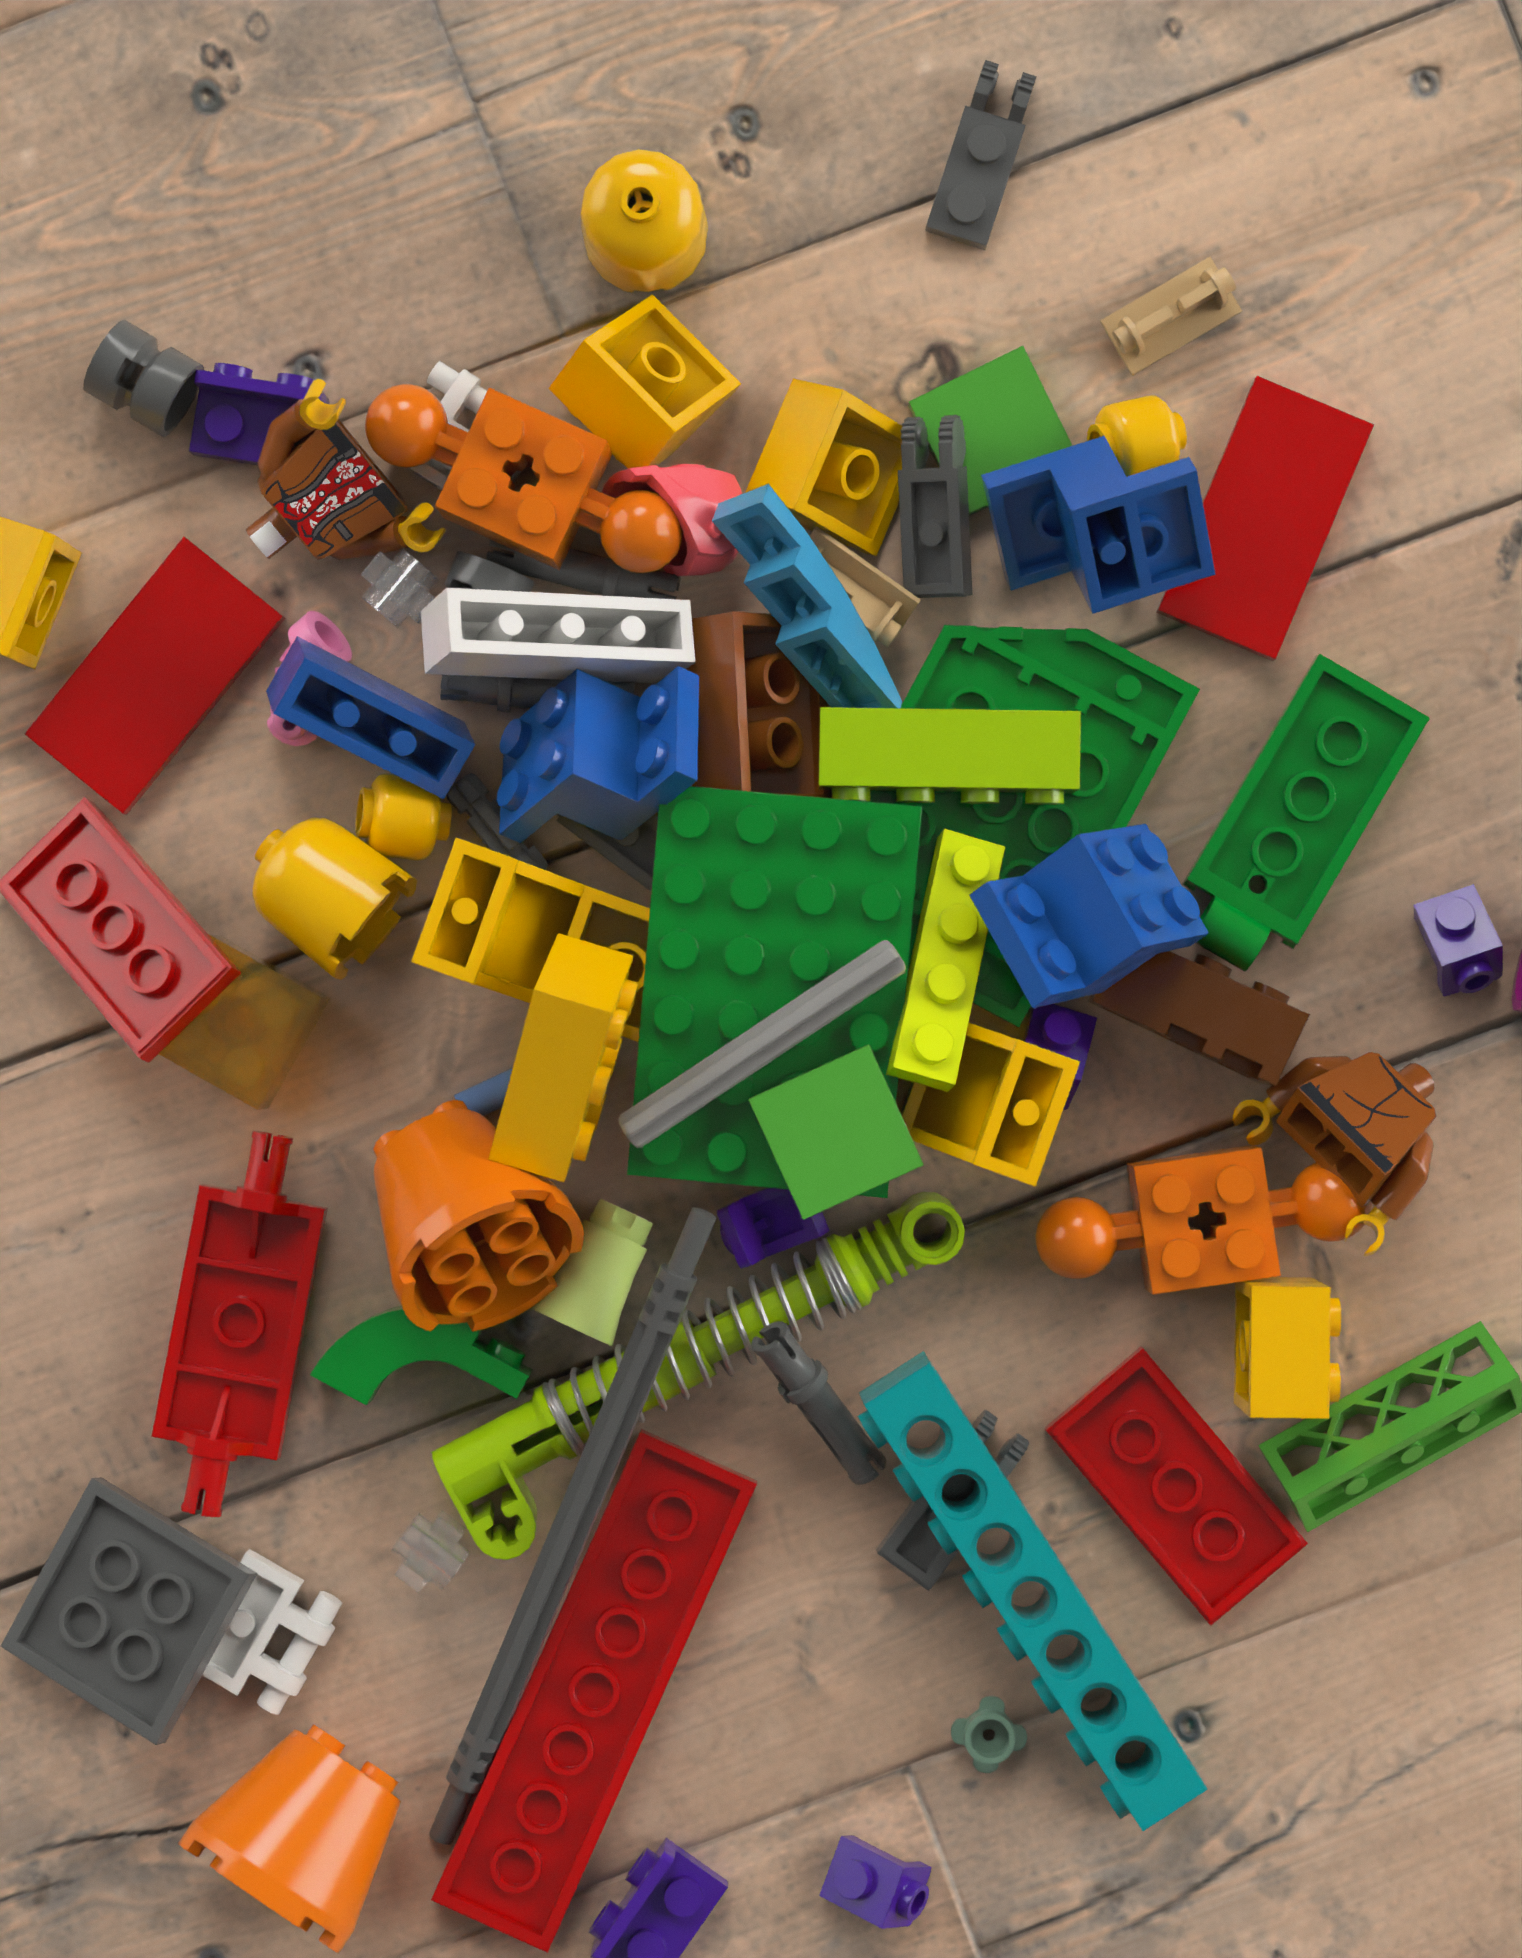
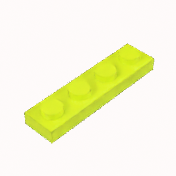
M944 829L937 837L907 976L905 1004L893 1041L887 1075L949 1092L956 1085L988 932L986 924L969 895L986 882L999 879L1005 846L948 829Z

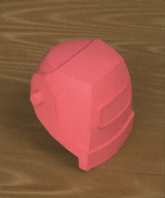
M676 464L661 468L653 465L618 471L610 476L604 484L602 493L615 499L629 491L649 490L658 493L670 505L682 528L683 538L676 556L662 568L667 573L675 574L677 577L706 575L720 572L734 561L738 550L716 527L712 519L718 503L742 494L735 475L706 468L705 465Z

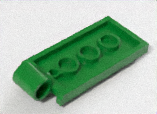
M1322 654L1316 655L1182 883L1184 887L1191 891L1198 888L1213 897L1200 916L1209 934L1197 941L1196 944L1244 972L1248 970L1258 956L1270 931L1283 938L1280 943L1290 949H1294L1430 718ZM1253 876H1258L1264 881V889L1259 894L1253 893L1249 888V881Z

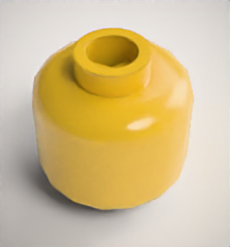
M1153 395L1105 405L1096 416L1095 424H1091L1087 432V441L1105 436L1126 477L1179 460L1180 450H1183L1187 444V431L1180 414L1172 412L1166 402Z
M381 774L376 777L370 788L362 787L360 789L356 808L355 834L358 838H364L365 843L385 857L417 861L424 860L432 853L436 840L447 841L452 818L451 804L441 802L440 797L395 774Z

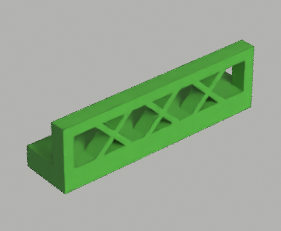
M1479 1321L1345 1396L1339 1402L1329 1405V1419L1306 1418L1258 1446L1284 1488L1297 1517L1305 1530L1309 1532L1522 1413V1383L1513 1366L1483 1323ZM1480 1346L1492 1366L1472 1377L1451 1374L1455 1360ZM1415 1382L1434 1386L1429 1401L1419 1407L1409 1408L1396 1405L1400 1390ZM1356 1414L1378 1417L1373 1432L1360 1440L1340 1437L1344 1422ZM1301 1445L1322 1448L1317 1464L1294 1477L1281 1456Z

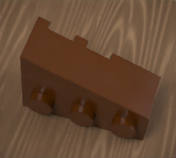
M1171 951L1157 953L1107 990L1090 995L1087 1000L1091 1004L1257 1083L1275 1086L1310 1014L1288 1005L1290 997L1270 986L1255 981L1252 988L1230 979L1229 976L1232 969L1211 958L1197 953L1193 962Z

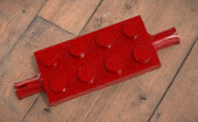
M252 1131L251 1137L253 1140L244 1187L237 1186L236 1190L206 1184L199 1185L151 1436L176 1441L188 1446L187 1453L192 1455L181 1511L195 1515L196 1510H201L204 1491H206L201 1516L205 1517L222 1516V1502L230 1461H237L238 1456H255L276 1461L281 1457L328 1210L327 1207L287 1200V1195L281 1193L293 1138L284 1135H274L268 1159L272 1133Z

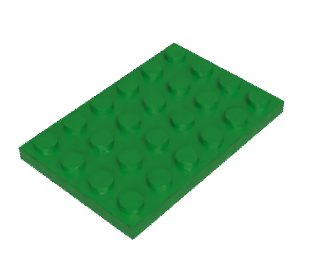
M693 786L687 788L670 803L659 804L633 1106L881 941L888 940L893 944L903 959L906 970L902 975L645 1146L637 1148L630 1142L627 1175L789 1189L748 1099L867 1044L870 1045L896 1102L898 1078L886 1073L893 1041L905 1004L922 806ZM889 1181L857 1196L888 1198Z

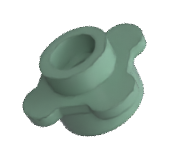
M996 1696L982 1698L979 1703V1709L967 1718L956 1719L951 1726L953 1741L966 1747L968 1753L973 1758L975 1769L982 1773L994 1772L1000 1762L1006 1760L1013 1751L1022 1750L1027 1742L1025 1728L1011 1721L1005 1713L1003 1700ZM986 1729H992L995 1732V1736L991 1740H986L983 1737V1732Z

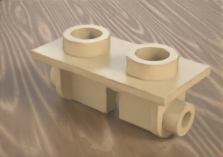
M1208 257L1100 320V323L1133 376L1242 312V309L1232 294V291L1236 290L1232 276L1225 267L1218 270L1212 258Z
M816 526L810 534V538L844 587L875 643L879 641L888 648L891 642L896 639L921 599Z

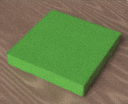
M1024 346L1018 347L908 403L913 416L923 418L928 434V447L938 467H940L938 428L940 427L939 422L942 420L941 417L958 415L963 420L964 439L966 441V455L963 466H967L969 516L988 507L981 475L1073 446Z
M869 1044L748 1099L803 1220L924 1165Z

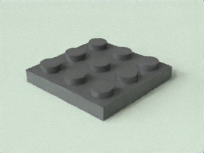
M91 1478L0 1647L153 1744L166 1743L253 1583L257 1572L104 1478Z

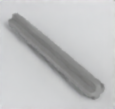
M888 940L881 941L622 1113L618 1120L624 1134L635 1147L645 1146L902 975L906 970L903 959L893 944Z

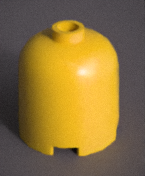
M637 149L615 155L595 171L584 190L580 216L582 235L588 259L602 278L626 292H633L634 290L651 292L659 289L664 291L673 289L691 276L705 254L708 223L698 185L685 167L661 152ZM641 193L650 196L653 202L644 201ZM634 196L636 204L630 209L628 203L631 197Z
M312 817L293 825L285 833L276 829L264 839L255 854V860L260 865L254 876L252 894L256 910L268 923L334 978L342 980L347 976L348 972L344 964L353 957L363 965L398 924L401 916L394 912L392 908L401 893L406 897L414 895L417 879L343 826L326 818Z

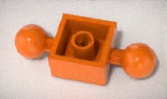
M400 384L392 386L381 392L368 409L365 419L366 436L373 451L385 462L398 467L410 468L423 465L434 459L452 467L435 504L437 510L446 520L557 570H560L580 525L599 533L603 548L608 557L616 565L630 572L649 573L666 566L679 551L683 538L682 528L670 505L658 493L649 490H634L624 493L615 499L597 490L613 455L608 441L492 388H488L469 432L448 424L445 409L438 398L427 389L417 385ZM525 467H531L536 478L539 480L536 486L524 484L520 492H516L515 485L511 479L512 475L516 471H523Z
M1247 1145L1126 1163L1133 1210L1109 1214L1102 1205L1091 1199L1083 1197L1065 1198L1051 1205L1043 1213L1037 1225L1035 1240L1038 1254L1044 1264L1054 1273L1070 1279H1084L1094 1276L1110 1263L1115 1252L1139 1248L1144 1286L1147 1291L1154 1295L1281 1276L1274 1228L1298 1225L1306 1234L1315 1239L1326 1242L1341 1241L1345 1238V1231L1349 1221L1355 1216L1369 1214L1372 1209V1202L1370 1201L1361 1208L1347 1185L1332 1172L1321 1168L1317 1162L1303 1169L1295 1178L1292 1187L1268 1190L1262 1147ZM1203 1202L1206 1203L1209 1210L1217 1212V1222L1210 1225V1232L1205 1235L1202 1234L1201 1230L1188 1225V1217L1198 1215V1204ZM1358 1223L1354 1226L1349 1238L1359 1232L1365 1224Z

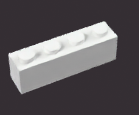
M446 588L421 610L425 674L564 680L574 670L579 669L603 681L658 683L677 666L687 669L695 663L690 600Z

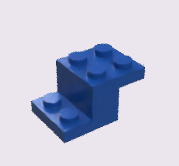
M1101 436L981 475L1004 577L1011 591L1072 572L1092 614L1216 575L1198 473L1190 457L1126 477L1105 436Z
M677 666L656 685L649 686L641 697H638L576 669L556 687L546 690L540 701L519 719L515 718L509 722L501 736L500 752L503 754L502 782L497 793V803L501 806L499 835L522 843L553 816L559 814L622 841L659 811V804L670 803L698 779L699 675Z
M1146 824L1078 834L1023 876L988 881L969 895L1032 1008L1102 993L1157 953L1192 946L1209 934L1199 917L1200 909L1196 899L1186 888L1182 887L1167 861L1168 853L1163 842L1154 833L1150 832Z

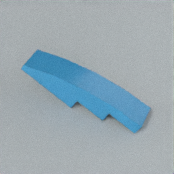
M767 484L718 503L712 522L750 564L744 584L781 625L775 643L776 646L832 708H901V697L885 663L844 587L808 533L772 487Z

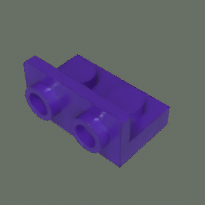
M215 363L213 372L196 370L194 383L199 388L189 452L195 456L258 466L257 462L270 423L297 401L304 399L314 379L290 373H278L276 382L253 379V370L228 363ZM322 391L321 395L318 397L319 400L325 404H329L330 400Z
M665 1838L656 1853L646 1847L625 1878L633 1886L619 1905L609 1900L590 1927L588 1933L596 1938L593 1941L590 1957L679 1958L727 1890L728 1881L668 1838Z

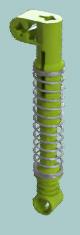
M924 1191L911 1195L902 1203L899 1209L887 1214L890 1220L889 1223L883 1225L880 1218L873 1222L876 1229L870 1233L866 1226L858 1229L862 1237L856 1240L852 1234L845 1237L832 1234L826 1238L822 1237V1241H816L817 1256L813 1266L802 1253L794 1252L793 1259L798 1274L789 1277L779 1264L773 1263L771 1273L775 1286L769 1289L757 1276L750 1275L749 1287L752 1298L745 1300L734 1287H727L726 1294L730 1307L729 1310L723 1312L713 1299L705 1298L704 1309L708 1321L701 1323L690 1310L685 1309L682 1315V1322L679 1323L638 1421L644 1423L645 1417L643 1413L659 1405L662 1411L666 1412L668 1407L665 1401L678 1394H681L684 1399L689 1400L688 1389L701 1382L707 1388H711L712 1382L710 1378L717 1375L713 1364L718 1361L728 1376L733 1377L735 1372L728 1356L739 1350H742L750 1364L756 1365L757 1359L751 1344L754 1337H760L765 1340L759 1333L765 1326L782 1321L787 1324L797 1342H800L802 1337L796 1321L808 1315L814 1326L822 1331L824 1324L818 1309L827 1304L831 1305L839 1318L845 1319L846 1311L844 1305L848 1307L850 1312L855 1313L856 1309L861 1310L862 1307L870 1304L873 1293L880 1290L878 1281L884 1279L887 1286L894 1282L891 1275L897 1271L901 1278L909 1275L905 1267L913 1264L915 1270H918L928 1264L937 1265L948 1262L959 1252L964 1243L965 1229L962 1218L947 1198L935 1192ZM935 1213L945 1217L946 1229L943 1235L936 1241L921 1242L914 1238V1225L923 1215ZM801 1263L804 1265L806 1270L803 1271ZM778 1273L784 1279L783 1282L780 1281ZM756 1285H757V1286L760 1288V1290L762 1291V1292L759 1293V1294H758ZM733 1295L739 1301L740 1304L735 1305ZM711 1307L718 1314L717 1316L713 1317ZM617 1344L615 1347V1357L607 1361L600 1356H594L592 1361L593 1368L586 1372L576 1367L571 1368L570 1380L563 1384L555 1379H550L548 1383L544 1382L542 1386L534 1389L530 1401L431 1452L437 1472L474 1542L483 1553L494 1559L508 1560L520 1556L529 1549L535 1538L537 1507L522 1476L559 1456L569 1460L578 1455L581 1456L624 1355L625 1346ZM509 1483L511 1489L502 1493L501 1510L507 1518L517 1515L515 1529L508 1531L503 1523L493 1526L495 1507L491 1499L475 1508L471 1502Z

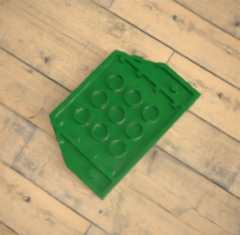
M944 625L905 697L901 709L1081 711L1080 789L1075 793H1064V804L1061 805L1025 804V793L1000 792L999 803L967 804L961 803V792L935 791V802L902 803L896 802V791L870 790L869 802L922 806L908 969L937 837L944 829L1005 846L998 879L1000 880L1023 876L1078 834L1127 827L1200 689L1089 629H1025L1023 627L1004 626L989 628L967 625ZM988 930L973 1004L1016 1027H1020L1031 1005Z

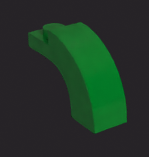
M397 1306L369 1317L341 1336L320 1358L310 1375L367 1405L374 1399L380 1386L390 1373L404 1365L417 1361L431 1360L452 1364L516 1399L522 1392L533 1369L522 1364L526 1355L516 1347L495 1337L491 1338L488 1345L479 1341L478 1338L482 1330L472 1332L467 1322L438 1324L430 1332L416 1326L406 1316L402 1306Z

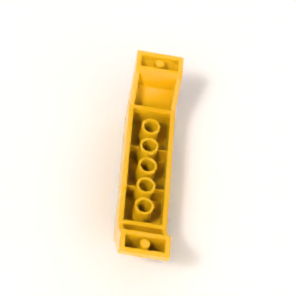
M456 837L411 962L473 985L530 1003L534 988L558 933L633 955L627 980L637 982L639 985L629 1018L625 1022L622 1036L638 1042L650 908ZM968 1023L956 1085L949 1092L898 1078L896 1104L914 1142L1036 1187L1080 1061Z

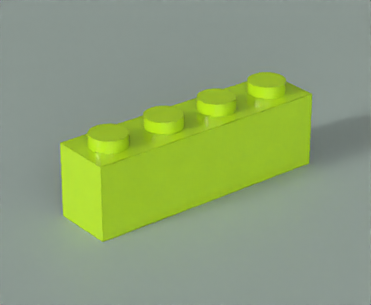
M820 707L818 790H832V799L866 802L870 801V790L896 791V802L933 803L935 802V791L961 792V803L997 804L999 803L1000 792L1025 793V804L1061 805L1064 804V793H1075L1080 789L1081 711Z

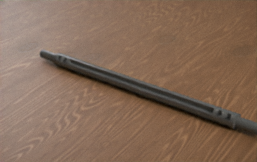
M700 1208L691 1209L670 1262L662 1263L476 1707L447 1772L446 1779L450 1784L429 1832V1836L438 1843L452 1844L473 1793H479L679 1325L698 1280L693 1272L716 1220V1217L706 1210Z

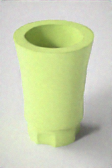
M600 1199L594 1212H591L590 1222L587 1220L582 1222L584 1241L581 1252L569 1255L566 1262L554 1275L558 1287L531 1309L607 1345L613 1346L622 1309L637 1270L647 1251L642 1246L648 1240L647 1236L653 1223Z

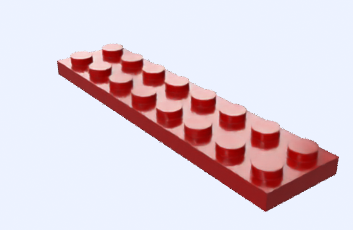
M640 1430L431 1901L548 1953L757 1486V1480L648 1431Z

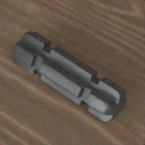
M475 774L465 775L451 786L446 795L448 801L460 815L466 811L471 817L467 820V824L488 849L546 870L548 867L547 861L534 845L528 849L523 842L518 843L499 835L501 806L498 805L496 799L490 802L486 798L490 791Z

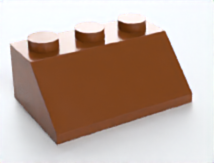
M734 611L692 618L695 663L686 670L699 675L698 779L691 786L832 799V790H818L820 707H828V703L776 646L775 643L781 629L779 622L772 614Z

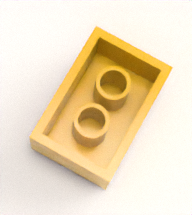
M558 933L533 991L488 1160L561 1182H565L573 1159L585 1162L594 1131L597 1130L607 1097L605 1092L618 1059L623 1041L621 1036L625 1022L629 1018L639 985L637 982L627 980L633 955Z

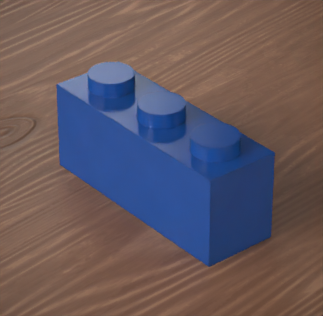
M298 636L266 690L273 714L442 799L446 797L476 745L464 721Z

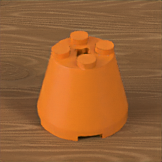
M460 1100L442 1103L432 1114L412 1122L402 1130H393L385 1133L377 1140L373 1148L377 1157L374 1166V1180L393 1290L409 1320L416 1326L430 1332L438 1324L466 1322L471 1331L474 1332L498 1325L527 1311L558 1287L553 1276L563 1266L571 1253L581 1252L584 1241L583 1226L568 1197L548 1177L488 1160L496 1127L480 1113L469 1110L467 1105Z
M313 1724L306 1735L294 1729L202 1812L191 1823L178 1844L196 1857L201 1855L205 1847L216 1854L209 1865L216 1872L305 1932L309 1930L313 1922H316L325 1929L319 1937V1941L339 1954L354 1932L401 1801L392 1794L399 1782L368 1761L365 1762L360 1771L344 1761L339 1755L345 1745Z

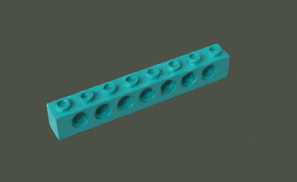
M922 1351L860 1391V1397L867 1410L857 1417L878 1449L889 1443L900 1459L901 1464L892 1469L898 1481L912 1502L924 1496L934 1511L936 1517L927 1522L934 1536L948 1556L959 1550L971 1570L962 1575L965 1583L982 1608L994 1603L1002 1615L1005 1623L996 1628L1017 1662L1028 1655L1040 1675L1033 1679L1031 1683L1050 1713L1053 1714L1062 1708L1074 1728L1065 1733L1084 1765L1087 1767L1097 1761L1109 1780L1100 1785V1788L1118 1817L1122 1819L1131 1813L1141 1830L1145 1831L1208 1790L1198 1771L926 1353ZM932 1421L940 1426L938 1439L927 1448H915L906 1441L908 1431L917 1422ZM964 1474L975 1479L974 1489L967 1498L961 1501H950L942 1496L943 1485L950 1477ZM1001 1528L1009 1532V1540L1001 1551L994 1554H985L977 1550V1541L986 1530ZM1034 1581L1043 1585L1042 1596L1035 1604L1022 1607L1011 1602L1012 1594L1020 1584ZM1067 1634L1078 1638L1074 1652L1068 1657L1054 1659L1046 1655L1047 1647L1055 1637ZM1094 1688H1107L1112 1691L1111 1699L1104 1708L1097 1711H1087L1081 1708L1082 1699L1090 1690ZM1137 1740L1146 1744L1145 1751L1138 1760L1132 1763H1121L1115 1760L1118 1749L1124 1743Z

